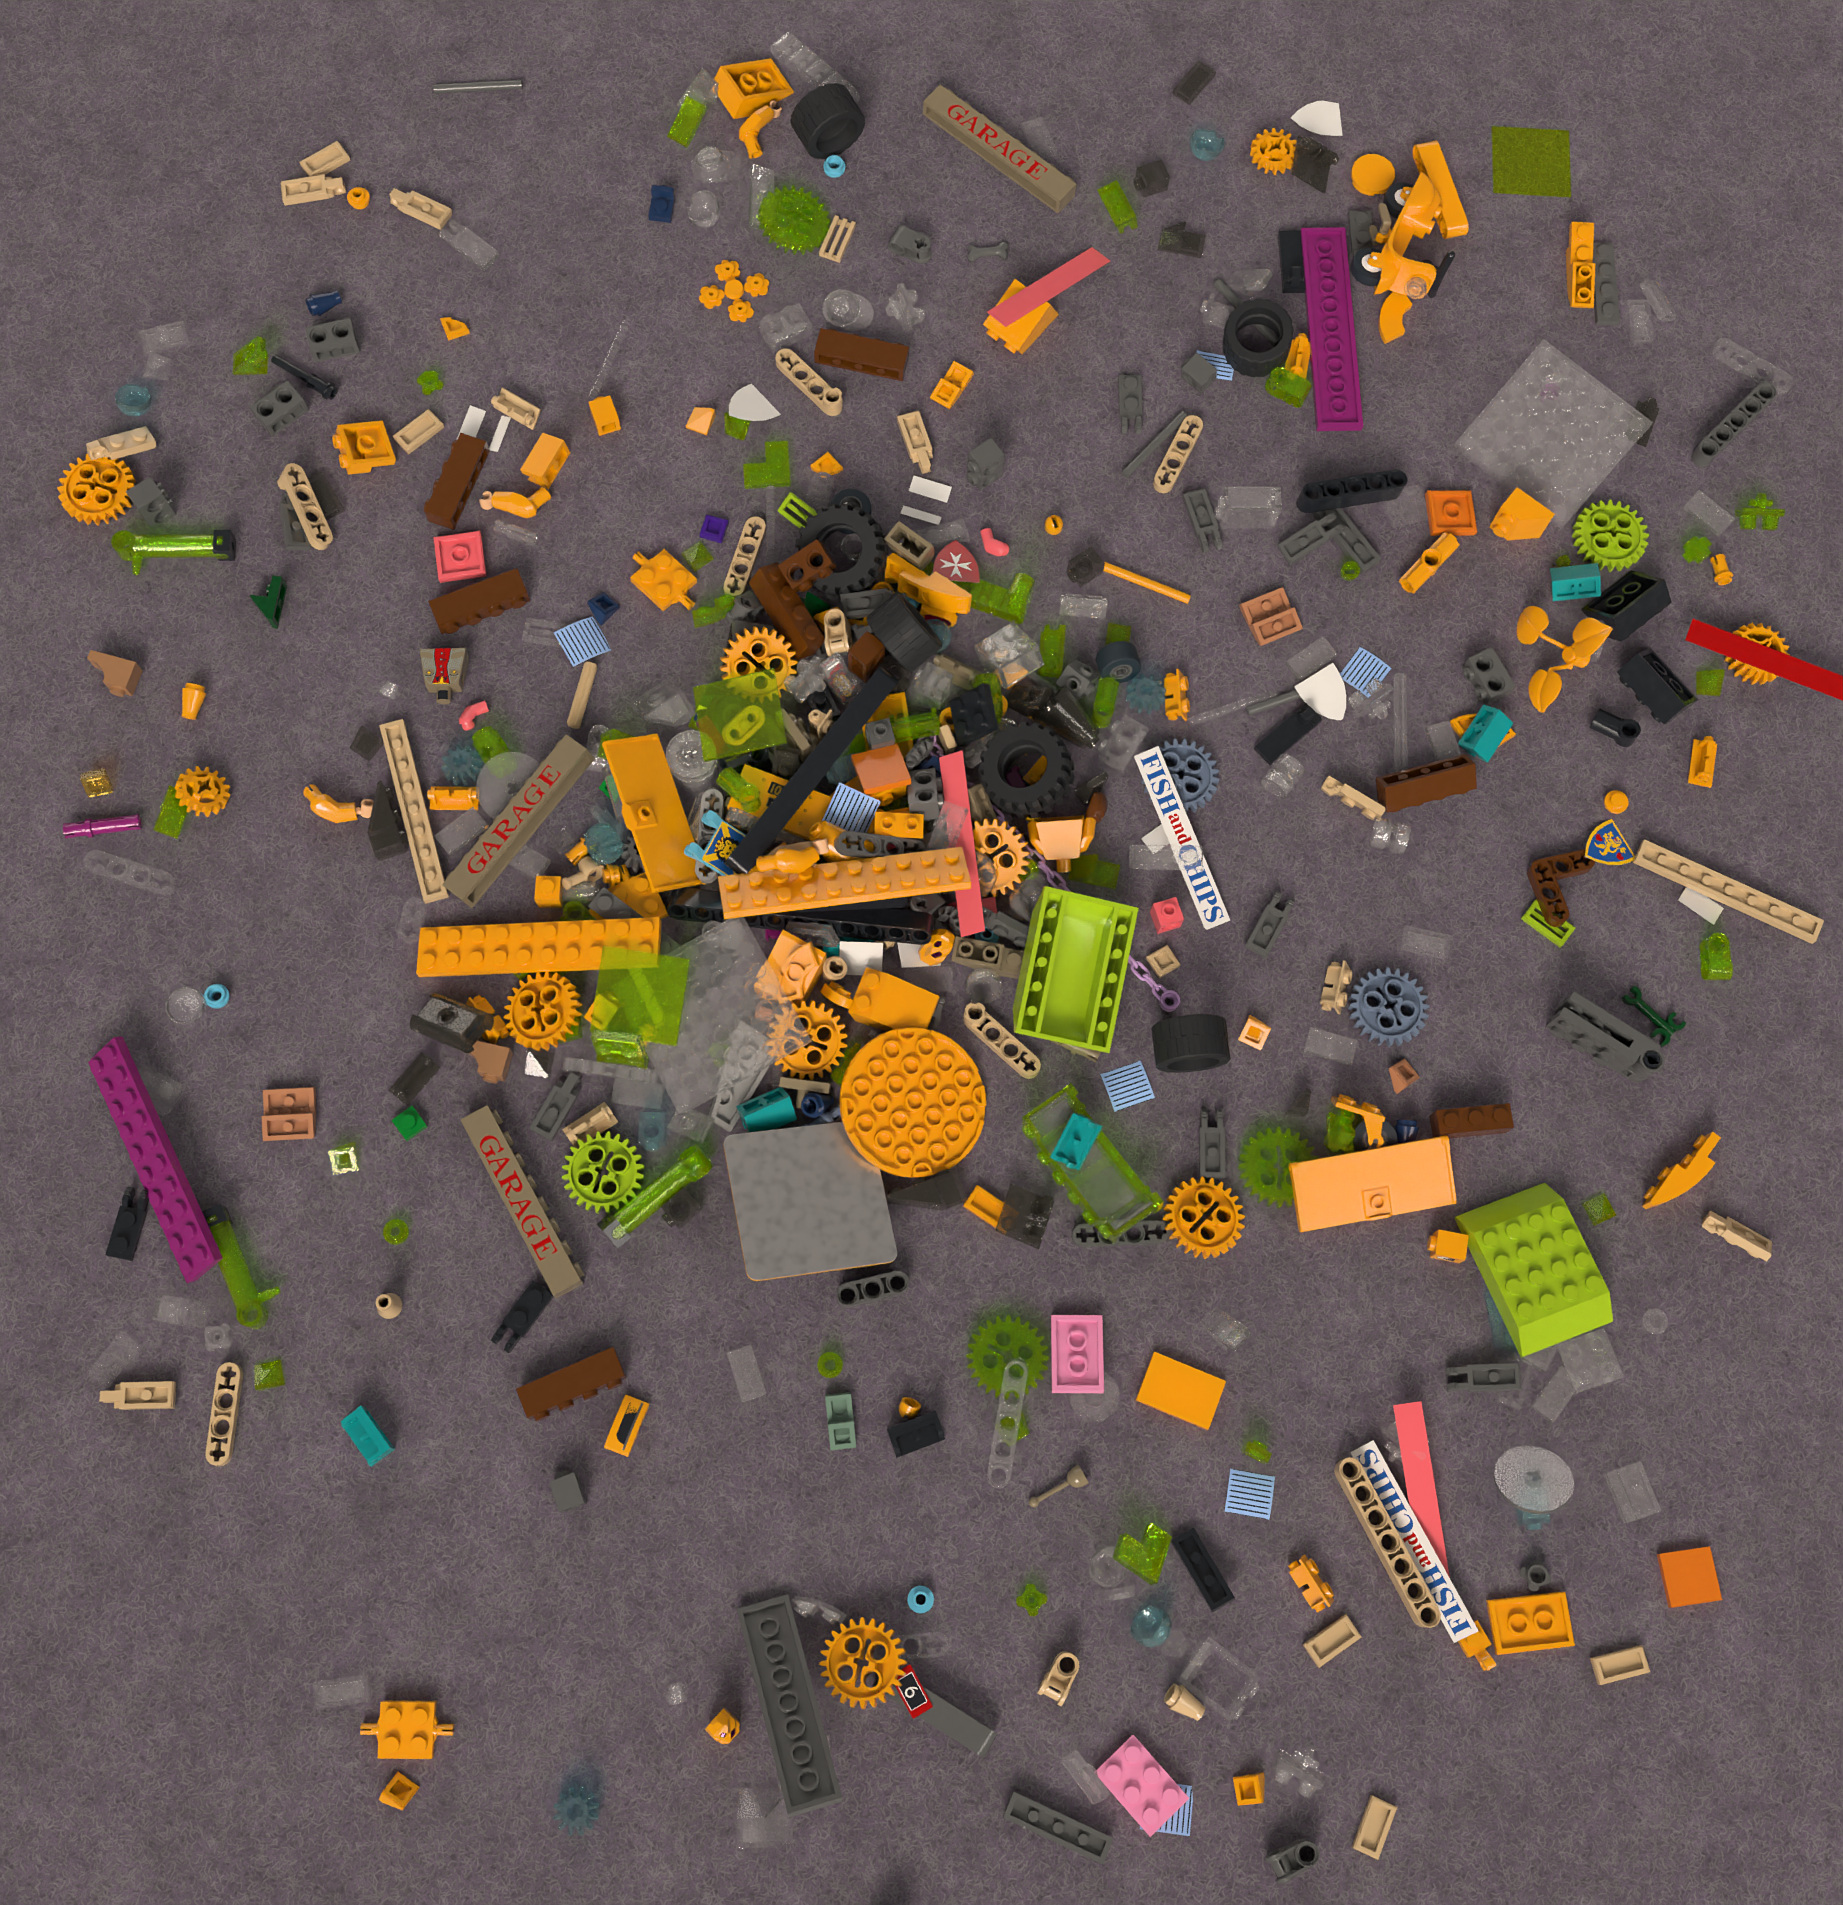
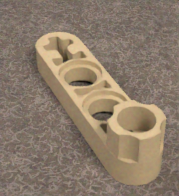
M781 349L777 352L775 357L776 366L827 415L836 416L841 413L843 401L840 389L831 388L792 350ZM782 358H790V364L786 361L782 363ZM799 371H804L808 376L805 379H798L795 374ZM820 386L823 388V391L820 394H814L811 392V388Z
M290 463L282 471L277 481L280 489H286L311 546L318 550H324L332 542V532L304 470L299 465ZM296 492L305 493L308 497V500H300L297 497ZM306 513H313L317 517V521L312 522L308 520Z
M970 1003L966 1006L963 1021L967 1028L1022 1077L1031 1079L1038 1075L1041 1067L1040 1060L991 1017L981 1003ZM979 1013V1019H971L969 1014L975 1015ZM987 1020L988 1023L984 1025L982 1031H979L978 1029L981 1027V1024H984ZM989 1028H995L999 1031L1000 1036L996 1040H990L986 1036V1031ZM1008 1044H1013L1017 1047L1018 1053L1015 1056H1008L1004 1052V1047ZM1022 1053L1025 1054L1023 1060L1026 1063H1034V1071L1030 1069L1025 1071V1064L1021 1060L1018 1064L1015 1063Z

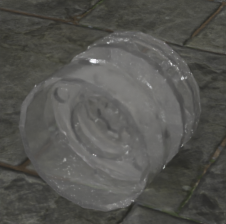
M693 730L678 733L671 739L666 749V760L675 784L687 791H699L710 786L715 781L719 769L714 742L708 735Z

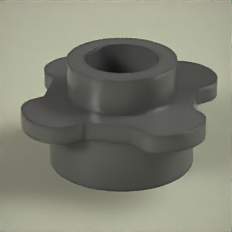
M1533 1560L1530 1566L1520 1569V1576L1525 1578L1528 1583V1589L1531 1591H1537L1539 1586L1551 1582V1575L1548 1574L1541 1560ZM1534 1573H1537V1578H1534Z

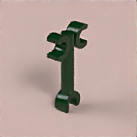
M1633 986L1630 991L1634 994L1635 999L1624 995L1621 998L1622 1001L1627 1005H1634L1658 1027V1029H1655L1650 1034V1038L1660 1034L1663 1036V1042L1660 1044V1047L1666 1046L1670 1042V1036L1675 1031L1683 1029L1686 1022L1683 1021L1679 1025H1675L1673 1023V1017L1677 1014L1675 1012L1669 1014L1666 1020H1664L1641 999L1642 993L1640 989Z

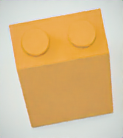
M1014 279L997 305L1025 289L1026 286ZM1045 302L1007 327L1003 326L991 315L988 316L983 325L988 329L986 334L995 341L999 338L1006 342L1004 347L1015 354L1018 351L1023 354L1059 314L1051 304Z
M782 930L754 985L755 992L758 993L756 996L766 1003L772 1001L778 1004L780 1011H782V1007L790 1011L791 1002L800 1007V1001L802 999L805 1002L807 1001L823 974V964L827 959L826 953L814 947L819 966L813 968L805 978L803 986L805 996L780 1004L777 994V982L782 967L793 951L807 943Z

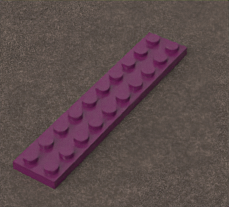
M1345 227L1301 228L1305 303L1316 431H1361L1363 428L1346 230Z
M123 1036L114 1037L88 1063L119 1130L120 1137L127 1148L130 1159L139 1175V1179L144 1189L148 1191L150 1204L157 1215L160 1226L169 1242L170 1249L173 1251L178 1262L180 1271L186 1283H191L198 1280L222 1260L223 1257Z

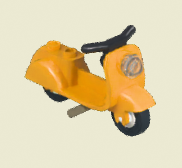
M1423 172L1420 173L1415 185L1406 182H1398L1391 185L1385 193L1383 203L1379 204L1378 211L1382 220L1380 230L1378 232L1377 227L1371 225L1368 231L1374 246L1385 243L1383 250L1372 247L1363 248L1353 256L1350 266L1352 276L1363 285L1374 286L1373 295L1390 290L1408 295L1412 299H1421L1427 293L1429 298H1434L1448 268L1455 258V252L1452 250L1448 251L1438 267L1433 265L1430 260L1425 259L1418 262L1402 257L1413 235L1423 239L1425 233L1430 235L1435 221L1432 219H1437L1443 206L1439 205L1442 200L1439 192ZM1390 215L1397 219L1392 230L1390 229Z

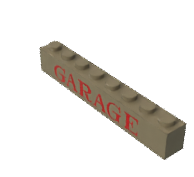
M940 84L923 101L924 116L1056 213H1059L1075 197L1076 183L1071 177L1062 174L1053 164L1047 163L1035 151L1025 147L1019 139L1010 136L1002 127L995 125L986 115L980 114L973 109L968 102L962 101L950 89H946Z
M566 734L562 740L557 742L549 756L540 763L535 773L525 781L524 786L516 796L510 799L502 813L495 817L492 825L478 838L473 848L463 856L462 861L454 871L448 874L442 885L470 908H473L595 760L593 755L584 746Z
M486 1105L460 1119L553 1296L557 1299L584 1284L581 1280L584 1273L579 1263L573 1264L569 1257L573 1253L566 1240L561 1242L557 1234L561 1230L554 1218L549 1219L545 1212L549 1210L543 1196L538 1198L534 1191L537 1188V1184L532 1175L526 1176L522 1169L526 1166L519 1152L514 1154L511 1148L515 1144L508 1131L503 1133L499 1126L503 1121L497 1110L491 1111L489 1106Z

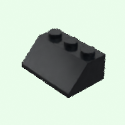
M1631 570L1601 593V596L1596 597L1581 610L1588 618L1597 619L1612 627L1613 630L1608 638L1622 642L1656 614L1662 612L1672 601L1664 579Z
M1651 648L1637 653L1617 671L1620 675L1621 683L1627 688L1630 687L1636 693V699L1642 705H1647L1652 711V717L1664 725L1698 701Z

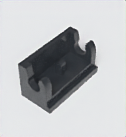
M936 1411L887 1429L896 1458L945 1440Z

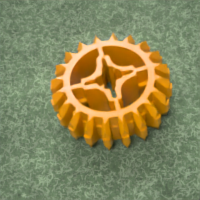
M1752 622L1747 626L1739 627L1738 630L1732 633L1790 655L1786 653L1789 646L1783 645L1785 638L1778 637L1779 631L1772 632L1771 625L1764 628L1762 623L1755 626ZM1725 657L1724 662H1731L1728 670L1735 669L1734 677L1742 675V682L1747 681L1749 678L1751 685L1757 681L1762 685L1767 681L1770 683L1776 677H1779L1733 658Z

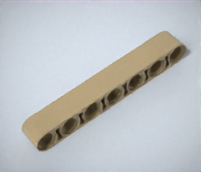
M1350 1457L1338 1461L1334 1469L1336 1478L1412 1620L1419 1627H1435L1441 1619L1440 1610L1361 1463L1357 1459ZM1345 1463H1349L1353 1467L1354 1473L1351 1477H1347L1343 1473ZM1358 1487H1362L1366 1491L1364 1501H1360L1356 1497L1355 1492ZM1371 1511H1375L1379 1515L1377 1525L1369 1522L1368 1515ZM1384 1535H1388L1392 1540V1546L1388 1550L1381 1543ZM1397 1559H1401L1405 1564V1570L1402 1574L1397 1573L1394 1564ZM1411 1583L1415 1584L1418 1588V1594L1415 1598H1411L1407 1592L1408 1586ZM1424 1608L1429 1609L1431 1613V1619L1427 1623L1421 1619V1611Z

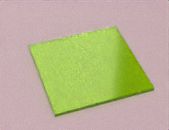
M1491 127L1493 193L1571 198L1568 130Z
M774 668L693 687L704 762L787 743Z
M603 946L590 1033L677 1046L690 959Z

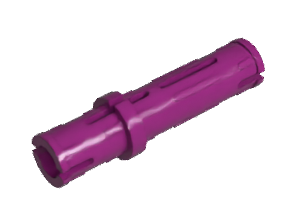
M139 814L99 820L88 818L81 822L63 823V834L66 839L79 836L91 838L103 833L140 830L142 828L141 818Z

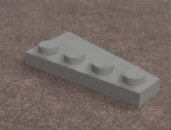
M741 1020L737 1021L708 1115L709 1120L728 1132L732 1131L740 1117L736 1106L750 1100L775 1056L770 1057L769 1052L774 1050V1047L766 1045V1043L772 1040Z

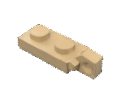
M325 174L281 181L282 200L285 206L329 199L334 197V195L346 193L342 177L332 179L331 177H325Z
M394 188L389 194L391 204L395 205L397 209L440 230L452 216L451 208L413 190L411 193H404Z
M919 410L897 416V423L910 459H912L913 463L918 462L922 474L931 472L929 459L933 458L932 446Z
M145 426L100 438L87 443L86 446L91 460L102 457H110L111 460L154 449L156 441Z
M1331 776L1327 777L1321 787V790L1328 796L1339 795L1342 797L1341 802L1352 808L1354 805L1362 809L1361 813L1371 820L1375 818L1380 820L1386 810L1384 806L1349 785L1342 784Z
M1710 1211L1703 1219V1228L1711 1234L1717 1233L1719 1236L1724 1237L1732 1245L1740 1246L1751 1256L1761 1258L1766 1262L1772 1256L1771 1240L1732 1218L1727 1217L1725 1219Z
M121 1382L115 1385V1391H100L99 1402L114 1403V1408L121 1410L175 1409L176 1382Z

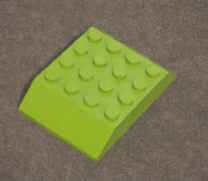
M1044 886L1032 911L1013 1004L1014 1033L1110 1053L1139 908Z
M1546 1183L1454 1217L1461 1233L1469 1235L1467 1246L1521 1358L1613 1322L1610 1292L1564 1199Z

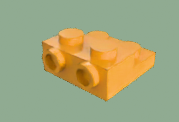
M383 420L337 425L335 435L332 436L334 448L340 450V467L346 468L348 475L371 472L372 467L395 464L396 458Z

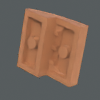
M1283 587L1239 605L1259 646L1303 629L1295 607L1291 608Z
M316 1087L263 1090V1141L315 1138Z

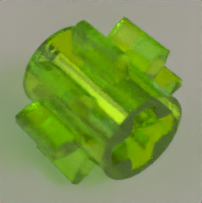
M1695 535L1683 545L1682 548L1685 550V553L1682 556L1688 563L1695 561L1697 564H1700L1712 553L1709 550L1712 543L1705 536L1699 539Z

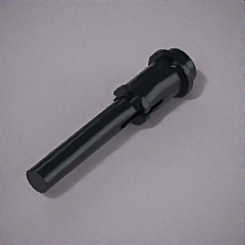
M276 354L272 357L271 362L306 382L307 387L322 394L324 399L332 400L336 396L338 389L333 382L328 383L316 374L310 375Z

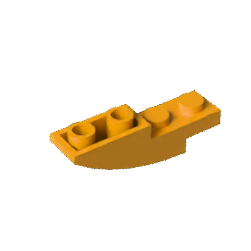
M1571 222L1569 225L1566 273L1570 307H1594V223Z
M895 553L887 557L886 575L898 582V591L900 593H906L907 597L919 603L943 611L968 614L970 612L972 595L965 589L960 588L936 571L928 576L924 571L919 570Z
M1714 1132L1705 1136L1700 1135L1693 1144V1147L1696 1149L1691 1155L1687 1154L1679 1165L1675 1164L1670 1168L1666 1166L1659 1173L1657 1178L1660 1181L1656 1187L1651 1186L1643 1196L1646 1201L1642 1207L1649 1209L1661 1205L1696 1185L1715 1165V1162L1708 1155L1721 1137Z

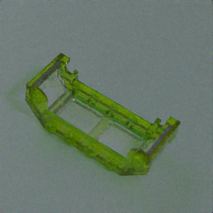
M1070 1083L1022 1117L1023 1126L1021 1129L1029 1140L1031 1139L1038 1151L1036 1156L1041 1164L1050 1167L1053 1171L1051 1174L1053 1179L1059 1186L1063 1184L1068 1191L1066 1195L1074 1206L1078 1204L1083 1210L1081 1214L1088 1225L1094 1224L1105 1239L1115 1243L1119 1236L1151 1213L1155 1214L1161 1210L1164 1201L1157 1192L1152 1194L1150 1187L1142 1183L1102 1130L1080 1170L1068 1168L1066 1164L1050 1158L1073 1113L1082 1114L1093 1120L1086 1111L1085 1104L1081 1103L1076 1097L1079 1092Z

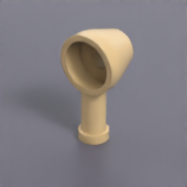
M586 856L578 863L580 872L568 878H563L561 880L562 885L566 890H569L572 886L583 881L587 884H592L602 877V869L606 868L598 860ZM596 871V876H590L592 873Z

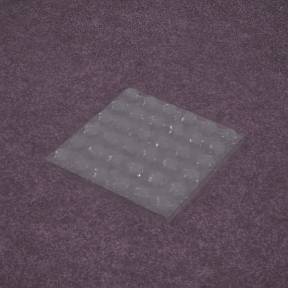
M1543 339L1454 443L1453 448L1512 493L1518 487L1553 512L1555 515L1550 524L1561 531L1650 428L1653 422Z
M744 917L730 918L660 958V967L641 968L611 985L679 1115L687 1113L812 1042Z

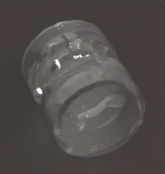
M1280 754L1272 765L1273 769H1269L1261 779V785L1275 797L1286 799L1294 788L1293 784H1297L1305 774V768L1294 757L1288 754Z
M1377 816L1372 828L1369 846L1382 850L1388 847L1389 852L1403 855L1409 841L1411 825L1398 821L1392 824L1390 819ZM1391 832L1395 833L1393 840H1389Z

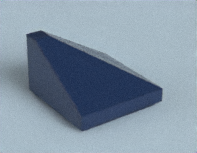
M604 592L587 602L601 626L620 608Z

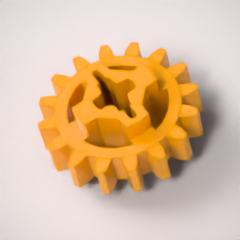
M1272 128L1270 133L1264 129L1263 134L1258 133L1256 139L1252 141L1250 156H1253L1252 163H1258V170L1262 167L1265 168V174L1269 170L1272 171L1273 175H1276L1278 170L1284 174L1286 168L1291 170L1293 163L1296 162L1299 147H1295L1297 141L1290 140V133L1285 136L1283 129L1279 133L1276 132L1275 128Z
M196 766L194 772L188 768L185 775H179L174 788L176 790L175 798H181L180 806H188L186 812L189 813L195 810L196 816L204 812L205 816L209 817L211 811L217 815L220 808L224 809L230 797V793H228L230 785H223L226 778H218L217 770L210 773L209 767L201 771L199 766Z

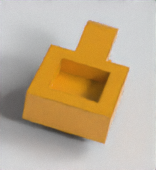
M1476 1620L1474 1623L1479 1631L1459 1640L1458 1643L1467 1658L1475 1655L1483 1671H1488L1497 1665L1485 1649L1492 1644L1478 1620Z

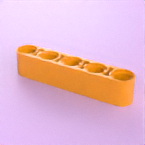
M1438 141L1414 145L1412 154L1419 175L1421 172L1427 175L1442 198L1439 205L1443 206L1436 221L1443 239L1466 235L1468 233L1467 217Z

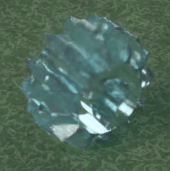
M1144 674L1140 675V680L1134 677L1131 684L1127 685L1126 691L1128 694L1125 697L1126 701H1131L1130 709L1138 707V714L1145 709L1149 715L1152 709L1158 711L1160 704L1165 702L1163 695H1165L1166 689L1160 687L1162 684L1161 680L1153 681V674L1149 679H1146Z
M457 744L456 751L448 749L447 752L450 756H442V761L445 764L441 766V769L446 773V779L449 781L453 779L455 785H458L462 780L463 784L467 786L468 779L476 782L477 778L474 774H482L480 766L483 765V761L481 758H478V751H471L472 749L468 745L462 750L461 746Z
M609 823L591 826L587 833L584 834L586 840L584 845L588 849L587 852L590 853L592 860H596L598 865L611 864L623 854L621 847L624 844L620 841V835L616 833V828H612Z
M570 1787L568 1790L569 1797L565 1793L559 1795L560 1800L564 1804H554L553 1808L560 1810L561 1813L554 1815L553 1819L559 1820L562 1818L564 1821L558 1826L559 1830L564 1829L568 1825L567 1834L571 1836L576 1827L579 1836L584 1834V1826L589 1830L594 1827L590 1819L597 1820L599 1814L591 1812V1810L598 1808L600 1804L599 1802L590 1804L589 1801L595 1796L593 1792L588 1794L586 1798L583 1797L585 1787L579 1789L577 1796L574 1787ZM578 1804L581 1806L579 1810L582 1809L583 1814L574 1818L571 1816L574 1813H570V1808Z

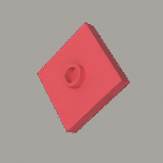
M480 531L433 537L438 580L440 583L487 576Z

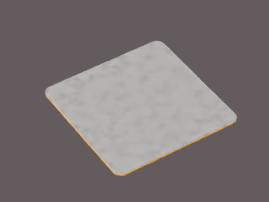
M843 1122L734 1134L725 1138L723 1146L747 1276L751 1280L762 1281L886 1264L896 1259L897 1248L880 1169L868 1162L853 1146L844 1129Z

